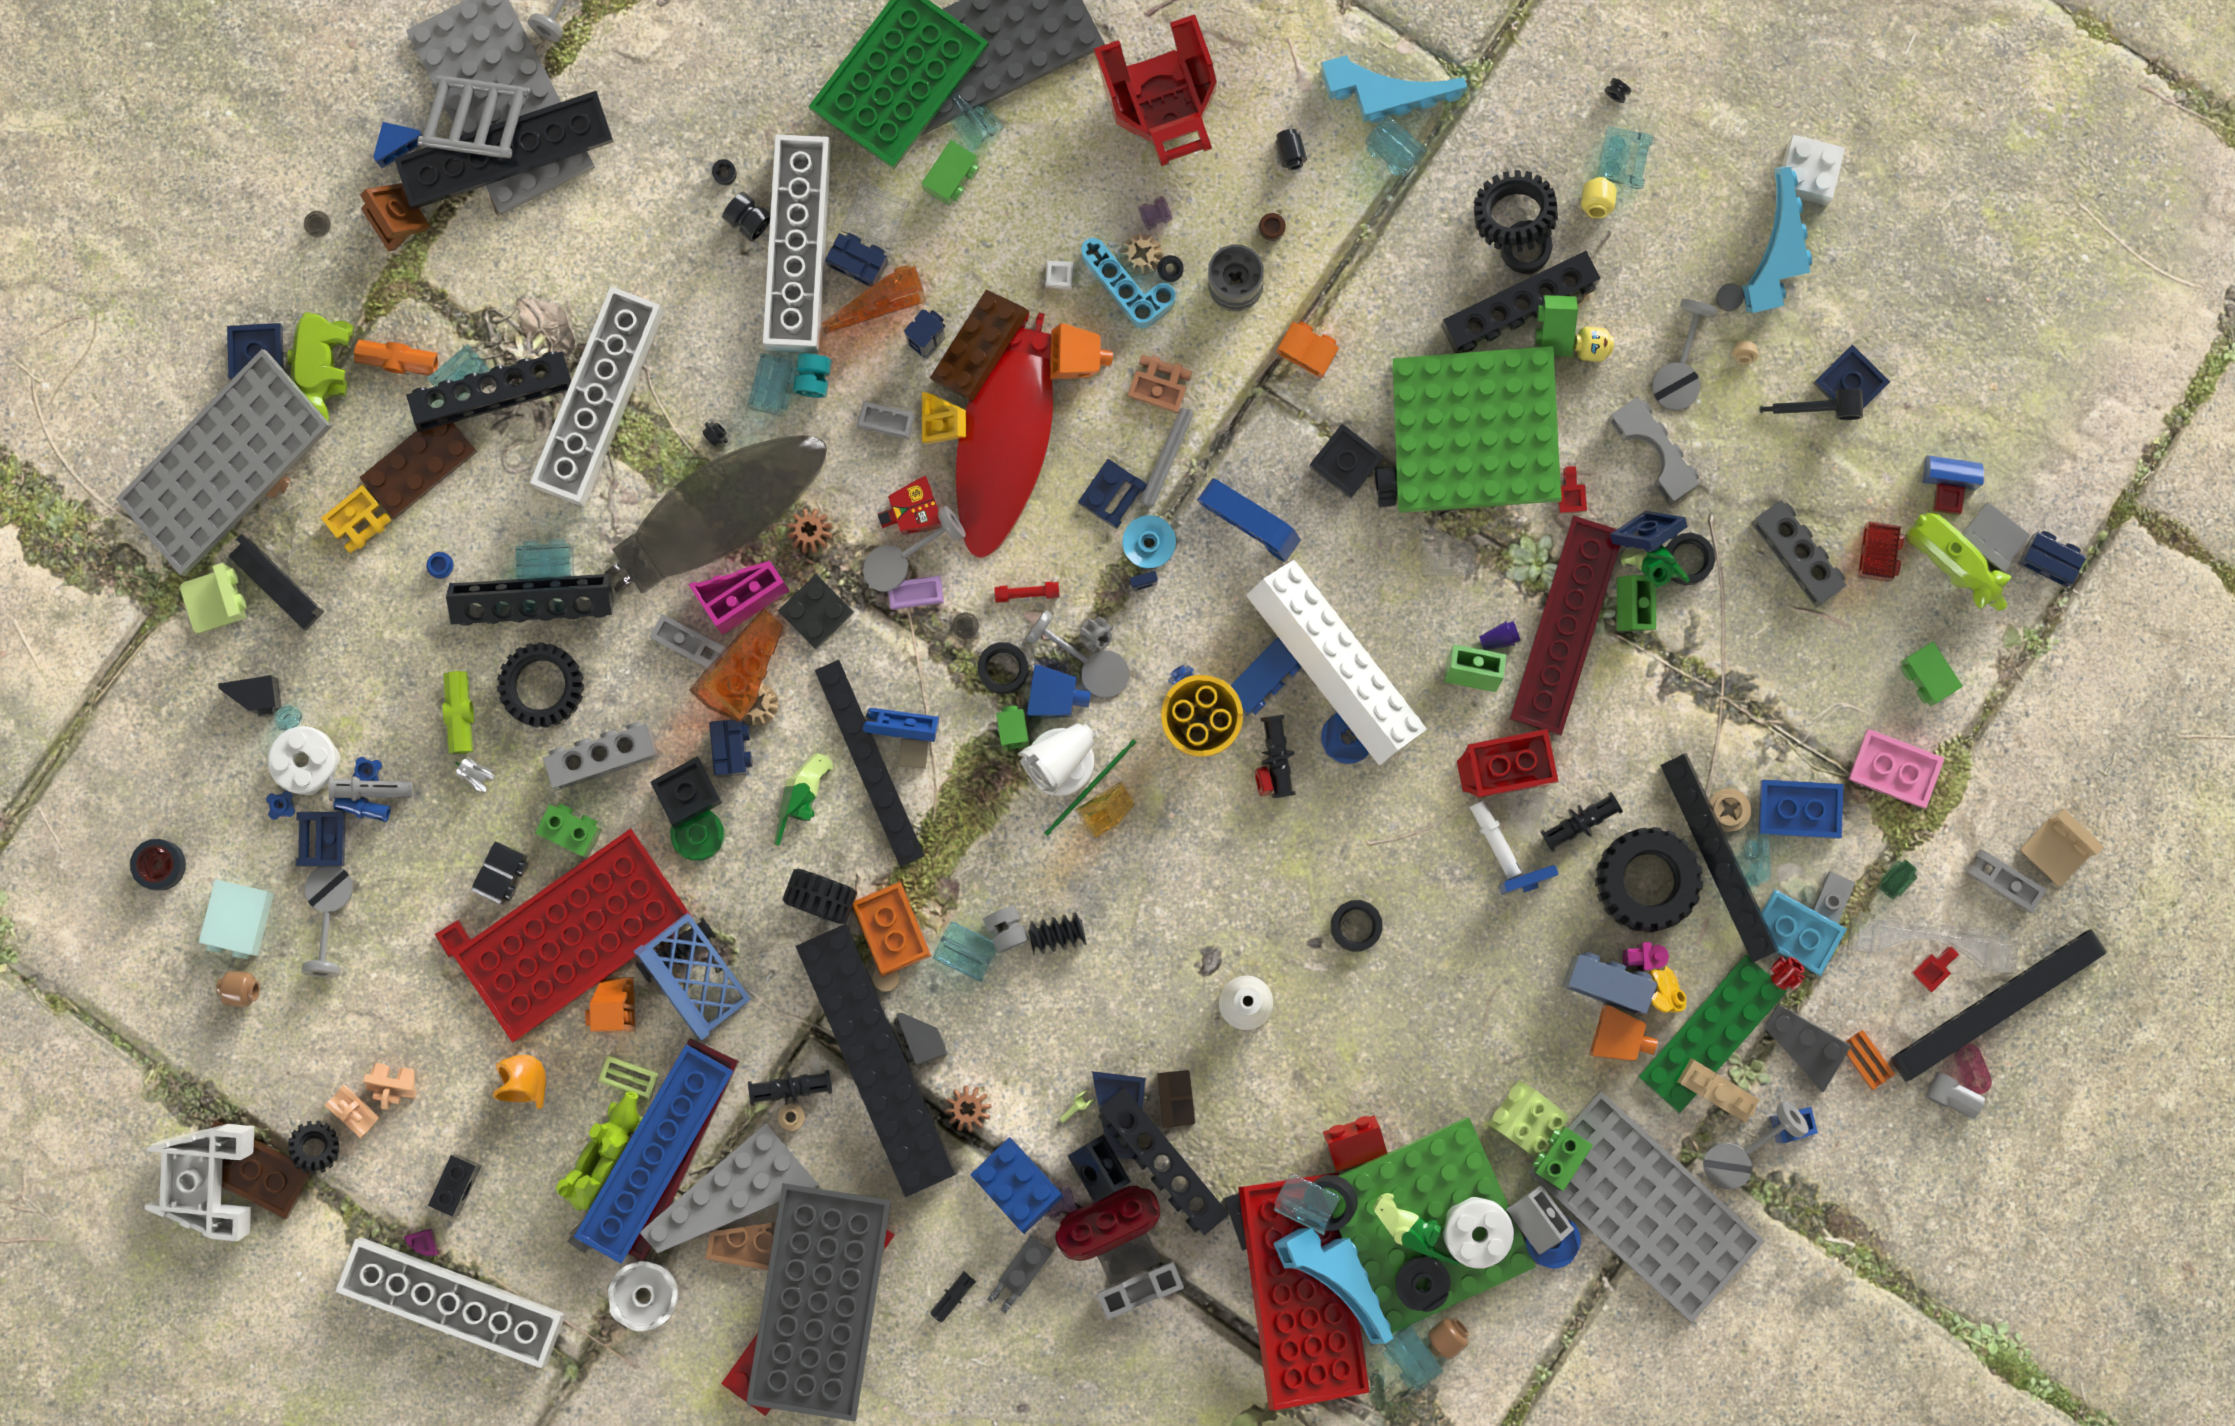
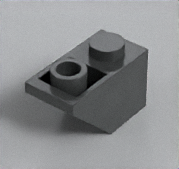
M902 1012L896 1014L898 1020L894 1024L899 1036H905L908 1046L904 1047L909 1062L915 1061V1064L918 1066L948 1054L937 1027Z

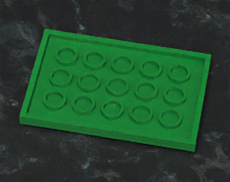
M890 0L808 106L809 110L892 169H895L988 48L989 42L930 0Z

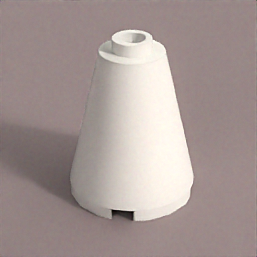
M1077 723L1024 748L1018 753V756H1023L1020 760L1021 765L1036 785L1041 782L1046 786L1043 791L1049 795H1054L1093 747L1095 735L1087 725L1082 726Z
M1239 976L1230 980L1222 989L1219 997V1008L1228 1024L1237 1029L1252 1030L1263 1025L1270 1017L1273 1009V997L1268 986L1260 979L1253 976ZM1245 996L1252 997L1253 1004L1249 1007L1243 1004Z

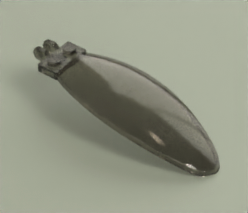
M806 435L763 441L725 454L705 464L681 480L654 506L636 533L612 549L620 562L614 564L604 573L610 574L611 578H613L625 569L629 576L618 581L613 586L616 593L632 583H635L640 593H646L664 580L665 577L679 575L703 567L727 556L753 540L779 519L817 477L826 458L827 447L825 442L820 438Z

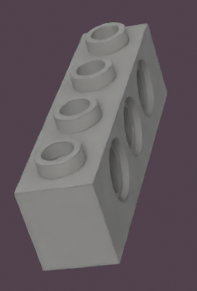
M641 721L627 725V730L616 733V730L600 734L601 739L590 741V738L575 742V747L565 750L564 747L550 750L549 756L543 757L552 788L560 790L658 758L659 754L650 726L647 724L642 725ZM630 739L633 743L631 751L622 753L620 751L621 742ZM599 748H605L607 751L606 758L603 761L597 762L594 758L595 751ZM574 756H579L581 759L580 767L576 770H570L569 760Z

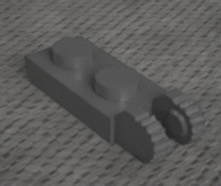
M1030 1236L998 1280L999 1284L987 1300L990 1303L996 1301L1000 1291L1006 1286L1013 1292L1010 1298L1006 1299L1002 1305L1001 1311L1006 1314L1017 1297H1021L1053 1252Z

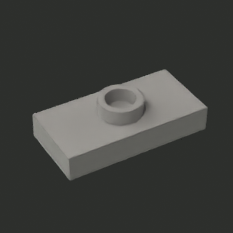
M863 401L857 428L909 440L916 414L906 410Z
M1831 871L1828 872L1813 910L1839 923L1855 882Z

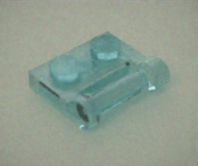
M1607 126L1597 177H1603L1612 183L1627 185L1634 189H1643L1645 183L1643 174L1648 149L1652 145L1653 136ZM1631 142H1635L1639 145L1633 175H1627L1625 173Z
M1768 833L1756 834L1749 837L1748 842L1744 844V855L1746 859H1749L1750 871L1746 873L1745 878L1750 886L1766 883L1771 877Z

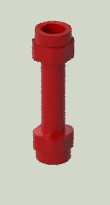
M1045 582L1044 586L1008 588V585L994 587L995 603H1008L1009 599L1046 596V599L1060 598L1059 582Z

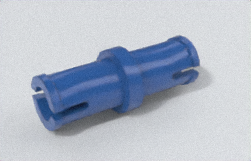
M361 797L356 801H352L351 798H335L333 803L334 810L352 813L361 819L368 817L386 823L391 814V806L370 802L365 797Z

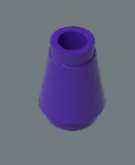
M1505 621L1479 636L1484 650L1511 647L1521 641L1514 621L1509 623Z

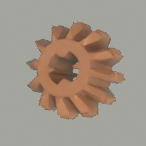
M806 508L802 509L804 517L800 518L795 513L793 518L797 521V524L788 523V528L794 530L787 535L788 538L796 539L792 544L793 547L796 549L802 545V552L804 554L808 552L809 546H811L814 554L818 553L816 546L818 544L824 549L827 548V544L823 539L830 540L833 537L831 533L825 532L833 528L831 523H825L828 518L827 515L822 514L818 517L819 511L815 508L812 510L811 516H809ZM808 526L817 529L816 532L813 531L814 535L811 537L804 533V531H807L806 527Z
M966 1085L963 1086L964 1096L957 1089L953 1091L954 1095L958 1098L957 1101L947 1098L946 1102L954 1105V1109H945V1113H955L956 1115L949 1120L950 1124L955 1123L958 1119L960 1120L957 1130L961 1131L966 1122L968 1132H973L972 1122L975 1121L976 1125L982 1128L984 1125L978 1118L982 1117L989 1120L990 1115L982 1113V1110L990 1109L992 1106L991 1104L982 1105L981 1103L987 1099V1094L977 1098L979 1088L975 1087L972 1095H969V1087ZM964 1102L975 1104L976 1109H972L975 1111L972 1116L970 1114H962L961 1109H964L962 1107Z

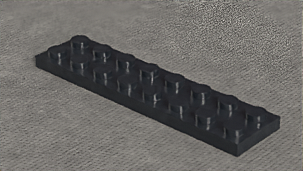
M593 91L519 116L510 149H512L511 158L426 147L396 157L394 160L410 208L414 210L613 143L614 140L598 93ZM506 121L490 126L485 145H500ZM477 131L462 135L459 141L474 143Z

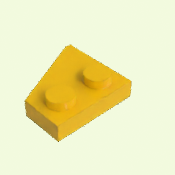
M922 392V443L934 444L966 437V410L933 393Z

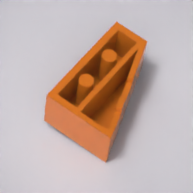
M634 977L606 978L599 983L589 1003L590 1010L585 1011L586 1026H590L591 1032L636 1031Z

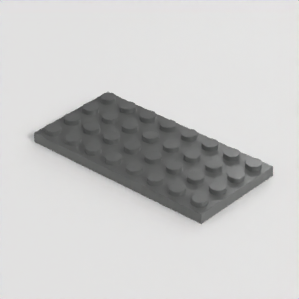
M960 0L943 8L942 10L987 40L989 46L921 135L1093 53L1094 48L1105 45L1083 0Z
M782 1183L747 1405L856 1422L892 1200Z

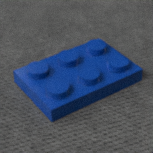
M1760 780L1758 834L1841 839L1844 784Z
M1011 1137L970 1174L1023 1234L1064 1197Z

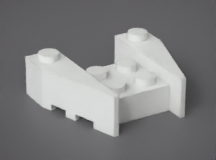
M226 1124L160 1140L147 1147L149 1152L161 1153L160 1198L146 1204L145 1210L161 1217L166 1216L179 1222V1225L202 1232L203 1236L210 1239L239 1241L249 1235L251 1207L221 1204L222 1160H242L253 1154L254 1126Z

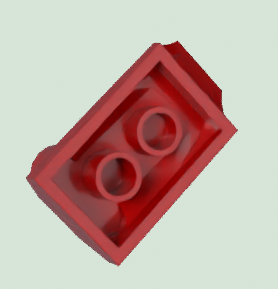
M1548 729L1468 744L1463 755L1457 760L1462 791L1473 794L1478 798L1535 787H1547L1550 784L1559 783Z

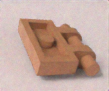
M1141 355L1139 365L1148 367L1147 373L1136 370L1128 397L1178 414L1187 387L1177 383L1179 378L1189 381L1192 371L1183 368V365L1178 363L1173 365L1160 361V357L1154 355L1152 358ZM1156 371L1171 375L1169 381L1155 377Z

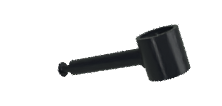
M1863 390L1835 391V400L1773 403V406L1763 407L1762 404L1759 410L1762 415L1763 412L1772 411L1773 414L1835 411L1836 419L1858 420L1863 418Z

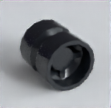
M744 191L738 193L730 201L722 214V218L732 227L740 226L739 231L751 242L755 241L770 224L771 213L764 207H755V200Z

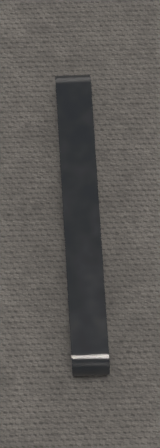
M2092 929L2085 931L1896 1053L1890 1060L1905 1082L1914 1079L2107 953L2106 949Z

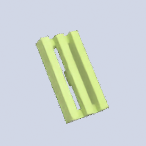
M607 1055L598 1081L627 1092H636L638 1096L650 1099L659 1073ZM614 1063L650 1076V1081L610 1067V1064ZM607 1072L646 1086V1092L606 1078Z

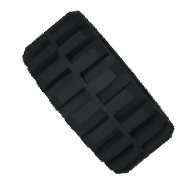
M1657 827L1639 828L1618 837L1605 849L1601 855V861L1597 864L1596 871L1598 872L1597 878H1595V887H1598L1599 894H1597L1599 902L1602 901L1605 906V912L1608 915H1612L1616 919L1615 922L1621 926L1625 925L1633 931L1655 932L1679 924L1680 921L1692 913V908L1699 902V892L1703 889V881H1701L1700 876L1703 871L1702 866H1698L1696 852L1689 849V843L1686 840L1676 837V833L1672 831L1666 832ZM1646 854L1662 858L1669 865L1674 878V886L1668 898L1660 904L1651 906L1634 901L1627 893L1624 885V872L1628 864L1634 858Z

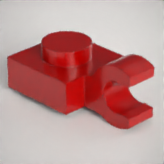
M1576 466L1563 468L1565 486H1561L1562 502H1558L1559 514L1586 512L1585 484L1577 485Z
M1948 946L1938 958L1933 954H1929L1911 974L1929 992H1933L1951 974L1946 967L1959 953L1952 946Z

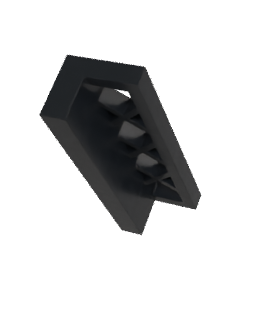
M240 534L236 538L240 545L228 557L306 631L325 611L254 542Z

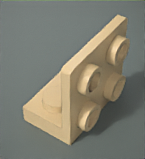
M2065 809L2056 811L2020 848V852L2057 887H2060L2090 856L2097 855L2104 846Z

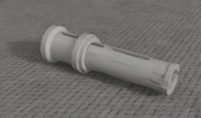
M329 776V800L333 801L334 798H351L352 801L359 800V797L412 798V781H360V778L354 776L352 779H335L334 776Z

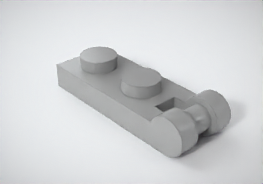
M663 614L649 637L714 673H717L720 667L718 663L722 656L725 657L729 651L726 647ZM706 647L713 650L709 659L702 656Z
M1979 849L1975 856L1977 858L1973 866L1969 865L1965 873L2027 912L2033 913L2045 894L2046 889L1988 852ZM1986 864L1993 867L1989 875L1983 872Z

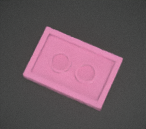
M1867 729L1848 780L1925 809L1930 800L1944 757Z

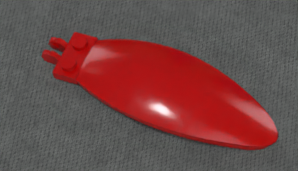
M1039 312L1037 315L1035 330L1025 329L1030 315L1028 313L973 401L969 400L966 407V437L959 438L957 446L956 496L959 521L966 533V537L963 538L971 554L978 558L990 555L1008 538L1031 497L1045 460L1053 415L1052 379H1050L1051 334L1042 332L1045 313Z

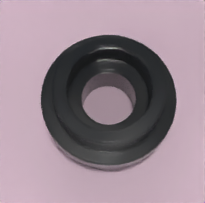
M1173 255L1164 256L1157 265L1159 277L1166 282L1177 281L1184 271L1182 261ZM1169 263L1174 267L1171 274L1166 272V266Z

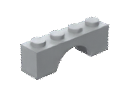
M1637 396L1612 413L1608 420L1623 441L1631 439L1642 440L1650 444L1657 451L1661 461V471L1654 485L1670 506L1700 484L1697 480L1699 475L1693 466H1687L1682 459L1684 455L1679 446L1675 443L1672 445L1667 438L1668 432L1664 425L1654 420L1649 404L1645 400L1641 401Z

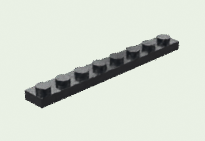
M840 660L814 670L899 866L903 867L925 857L873 735L863 730L866 719Z
M1687 753L1661 764L1660 766L1752 963L1778 952L1779 949Z

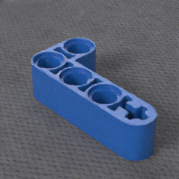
M1215 478L1211 479L1197 499L1203 507L1262 543L1273 556L1283 562L1288 560L1301 542L1294 528L1285 521Z

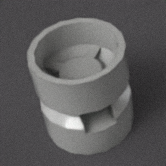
M1015 905L1008 906L982 918L988 932L994 934L992 942L998 954L1029 941L1024 926L1018 924L1020 916ZM1006 923L1009 929L1003 931L1002 924Z

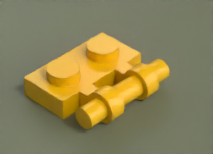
M363 484L321 517L322 521L338 540L348 534L351 540L344 547L350 554L357 548L362 549L367 545V540L377 532L379 534L385 530V526L392 521L386 512L379 518H376L373 513L381 506ZM367 519L370 525L358 534L354 528Z

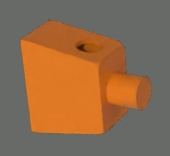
M1060 323L1051 330L1050 379L1090 378L1099 372L1100 365L1111 366L1113 352L1100 349L1101 337L1098 334Z
M1603 1005L1589 1055L1636 1061L1639 1051L1654 1055L1658 1039L1644 1035L1646 1023L1612 1006Z

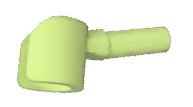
M1087 1090L1074 1097V1104L1059 1118L1061 1122L1064 1123L1075 1112L1084 1110L1094 1103V1098L1087 1103L1084 1102L1083 1095Z

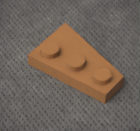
M776 1222L711 1231L705 1259L768 1270Z

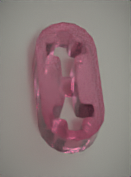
M1966 1044L1954 1053V1059L1964 1085L1976 1094L1986 1093L1991 1088L1992 1080L1982 1053L1977 1046ZM1964 1049L1974 1053V1056L1971 1057L1973 1067L1970 1066L1968 1060H1962L1961 1056L1965 1054ZM1974 1070L1977 1077L1984 1078V1082L1981 1083V1089L1978 1086L1972 1085V1081L1975 1080Z

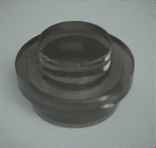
M312 211L304 219V229L312 237H322L330 230L331 221L322 211Z
M963 612L954 618L952 629L957 637L971 639L979 630V622L973 614Z

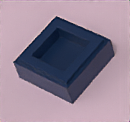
M1156 571L1129 578L1132 591L1158 584Z

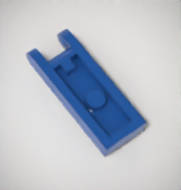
M869 708L867 710V718L876 721H866L864 723L863 730L866 733L935 742L939 725V717L877 708Z

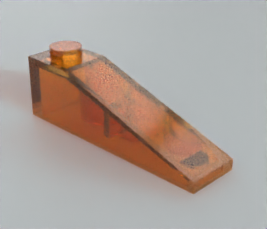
M904 265L896 268L894 273L883 278L821 323L825 334L925 303L926 299L916 267Z
M765 608L762 609L709 665L689 691L708 709L740 722L758 699V690L762 680L766 677L769 660L774 655L784 626Z

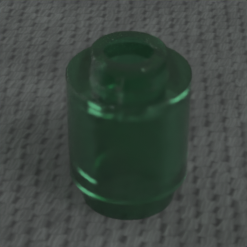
M1896 860L1880 878L1881 882L1877 887L1892 900L1897 896L1901 897L1917 880L1918 877L1915 875L1917 869L1907 860L1903 862Z

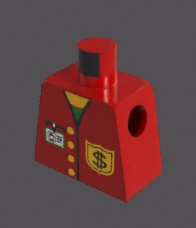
M926 476L890 494L888 498L892 508L877 513L882 529L898 523L902 535L935 530L942 526L938 518L939 510Z

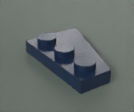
M1091 1071L1098 1106L1123 1086L1141 1108L1143 1107L1146 1078ZM1124 1113L1119 1118V1125L1121 1127H1129L1133 1123V1115L1130 1113ZM1102 1122L1104 1136L1116 1157L1133 1159L1136 1153L1130 1146L1125 1149L1115 1138L1119 1133L1113 1125L1107 1128Z

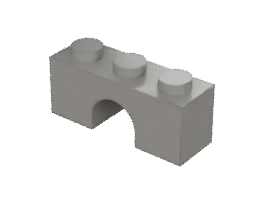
M1174 1261L1099 1291L1097 1296L1105 1316L1109 1320L1131 1311L1144 1303L1182 1290L1184 1286Z

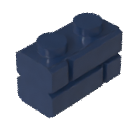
M839 233L825 259L826 265L874 289L888 264V258L884 255L885 251L871 244L870 248L861 244L862 240L854 234L847 233L845 236Z
M922 309L914 318L915 322H911L904 332L908 346L924 359H928L935 351V346L938 347L946 338L944 333L946 326L943 323L944 319L937 312L931 310L929 313L926 309Z
M2047 531L2036 532L2031 536L2018 564L2066 588L2071 586L2086 556L2081 554V549L2073 544L2066 543V545L2057 542V537Z
M742 719L709 722L714 776L720 778L749 774L748 768L753 767L752 753L746 750V741H750L749 725H744Z

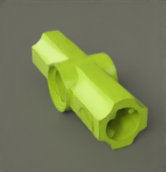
M452 671L443 673L445 702H443L442 712L444 723L447 726L449 754H468L474 752L472 737L474 707L469 696L468 672Z

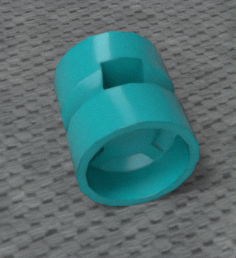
M798 354L796 370L799 372V375L795 376L793 392L805 397L826 398L829 381L825 377L830 375L832 359L817 354Z

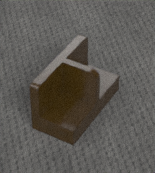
M1190 1071L1157 1073L1163 1128L1195 1124Z

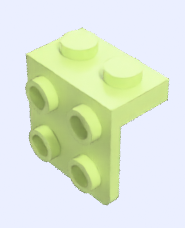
M224 563L213 566L214 573L183 582L180 586L192 629L198 634L247 618L244 610L246 609V603L237 588L239 583L237 574L233 568Z
M1518 1080L1499 1109L1494 1112L1492 1119L1487 1125L1509 1138L1532 1157L1536 1158L1541 1151L1545 1152L1548 1149L1550 1143L1547 1141L1555 1128L1560 1130L1562 1126H1565L1569 1116L1537 1090Z

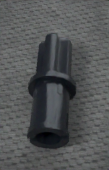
M962 1271V1274L948 1290H944L946 1293L930 1311V1314L937 1321L943 1322L958 1303L961 1305L962 1302L960 1300L976 1281L965 1271Z

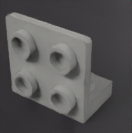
M1990 503L1985 504L1962 533L1985 557L1990 572L1998 570L2004 573L2010 567L2012 558L2030 537L2028 532Z

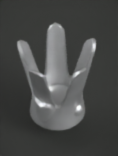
M465 758L461 764L455 762L459 766L456 776L460 777V779H465L478 794L480 793L479 790L486 792V787L481 782L485 781V777L494 779L495 775L490 772L495 770L480 766L469 758Z

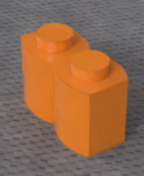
M1299 321L1298 324L1292 322L1276 353L1315 376L1323 378L1339 350V347L1335 345L1336 340L1325 334L1322 336L1316 335L1312 332L1313 328L1302 321Z

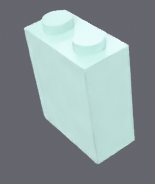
M215 879L198 943L206 944V950L222 953L223 949L232 950V956L248 960L249 955L258 956L274 893Z

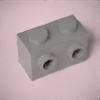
M1541 1184L1520 1197L1506 1209L1539 1255L1561 1242L1574 1230Z

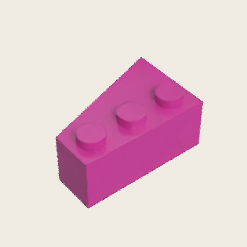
M770 561L739 569L737 572L725 576L718 575L704 582L688 584L722 635L790 592Z

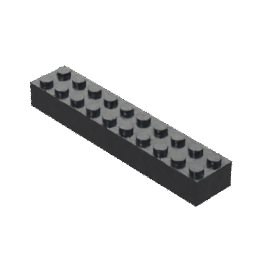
M846 924L841 925L795 946L905 1198L957 1175L849 926Z

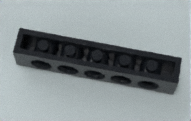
M1584 251L1443 319L1441 327L1453 351L1457 353L1462 350L1463 353H1467L1478 346L1476 343L1484 339L1489 342L1501 336L1500 331L1509 327L1511 330H1515L1525 324V319L1532 316L1537 319L1538 305H1543L1544 300L1539 294L1540 288H1548L1552 292V296H1575L1579 293L1585 296L1597 289L1596 285L1601 278L1587 251ZM1570 276L1574 278L1576 285L1573 287L1566 286L1563 282V277ZM1518 299L1525 300L1528 303V308L1525 310L1517 308L1515 301ZM1501 311L1505 319L1496 321L1492 318L1491 312ZM1476 322L1480 325L1481 331L1473 333L1468 329L1467 324Z
M550 351L544 353L542 357L533 360L530 358L521 359L515 365L507 367L503 365L491 368L489 372L482 374L470 373L464 376V379L457 381L445 380L440 382L438 386L428 389L427 387L416 388L412 393L406 394L415 427L418 432L568 391L571 378L563 351L558 353L557 351ZM540 371L548 372V375L543 379L535 378V375ZM512 379H522L521 384L518 386L509 385ZM489 385L496 387L492 393L483 392L484 388ZM461 393L470 394L467 400L460 401L457 399ZM436 400L444 401L443 405L439 408L431 407L432 403Z
M610 574L449 583L446 594L450 624H460L462 626H468L473 623L496 624L504 621L520 623L526 620L537 619L542 621H549L554 618L577 619L587 616L601 618L612 615L614 606ZM580 597H587L588 600L581 599ZM554 598L561 599L562 601H555ZM526 600H532L536 603H530Z
M1123 1086L1097 1106L1101 1111L1098 1115L1100 1120L1107 1128L1113 1125L1119 1133L1115 1138L1125 1149L1129 1146L1136 1153L1133 1157L1135 1162L1142 1170L1148 1167L1154 1174L1150 1178L1160 1191L1165 1188L1169 1192L1171 1197L1168 1201L1177 1212L1182 1209L1189 1216L1185 1221L1195 1233L1200 1230L1205 1236L1229 1215L1228 1211ZM1124 1113L1133 1115V1123L1129 1127H1121L1119 1125V1118ZM1142 1134H1148L1151 1138V1143L1146 1148H1139L1136 1144L1137 1138ZM1159 1155L1168 1157V1165L1164 1169H1157L1154 1166V1160ZM1177 1176H1182L1186 1180V1184L1181 1190H1174L1171 1185L1172 1180ZM1195 1197L1203 1199V1206L1198 1211H1192L1189 1208L1190 1201Z

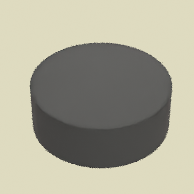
M1732 283L1723 285L1716 294L1717 305L1722 310L1728 312L1738 309L1744 300L1742 289Z

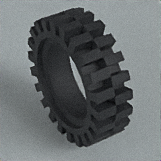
M1514 170L1515 177H1510L1509 171L1503 172L1502 180H1500L1498 175L1492 177L1493 184L1487 180L1483 184L1484 190L1481 188L1478 190V197L1474 199L1476 229L1479 230L1480 237H1485V242L1488 245L1494 242V248L1500 250L1504 244L1505 252H1511L1512 246H1516L1517 252H1523L1522 245L1527 244L1528 250L1534 248V241L1541 245L1544 243V236L1549 238L1552 235L1551 229L1555 230L1556 220H1558L1555 191L1553 188L1550 189V183L1547 180L1542 183V177L1538 174L1532 179V172L1526 171L1525 176L1521 177L1520 170ZM1509 195H1526L1539 204V215L1533 222L1524 227L1508 228L1501 226L1491 215L1495 204Z
M537 642L534 645L529 643L526 644L525 648H517L515 654H510L507 657L508 661L506 664H502L500 668L502 669L501 675L498 674L497 678L499 681L497 692L500 693L501 697L499 699L504 704L505 710L518 721L538 728V726L547 728L553 724H561V720H567L571 717L569 714L577 710V704L583 698L581 692L584 690V684L582 683L584 678L579 670L578 663L566 651L550 643L549 645L543 642ZM549 661L557 665L563 673L565 679L563 695L555 705L547 709L529 708L522 703L518 696V676L527 665L533 662Z

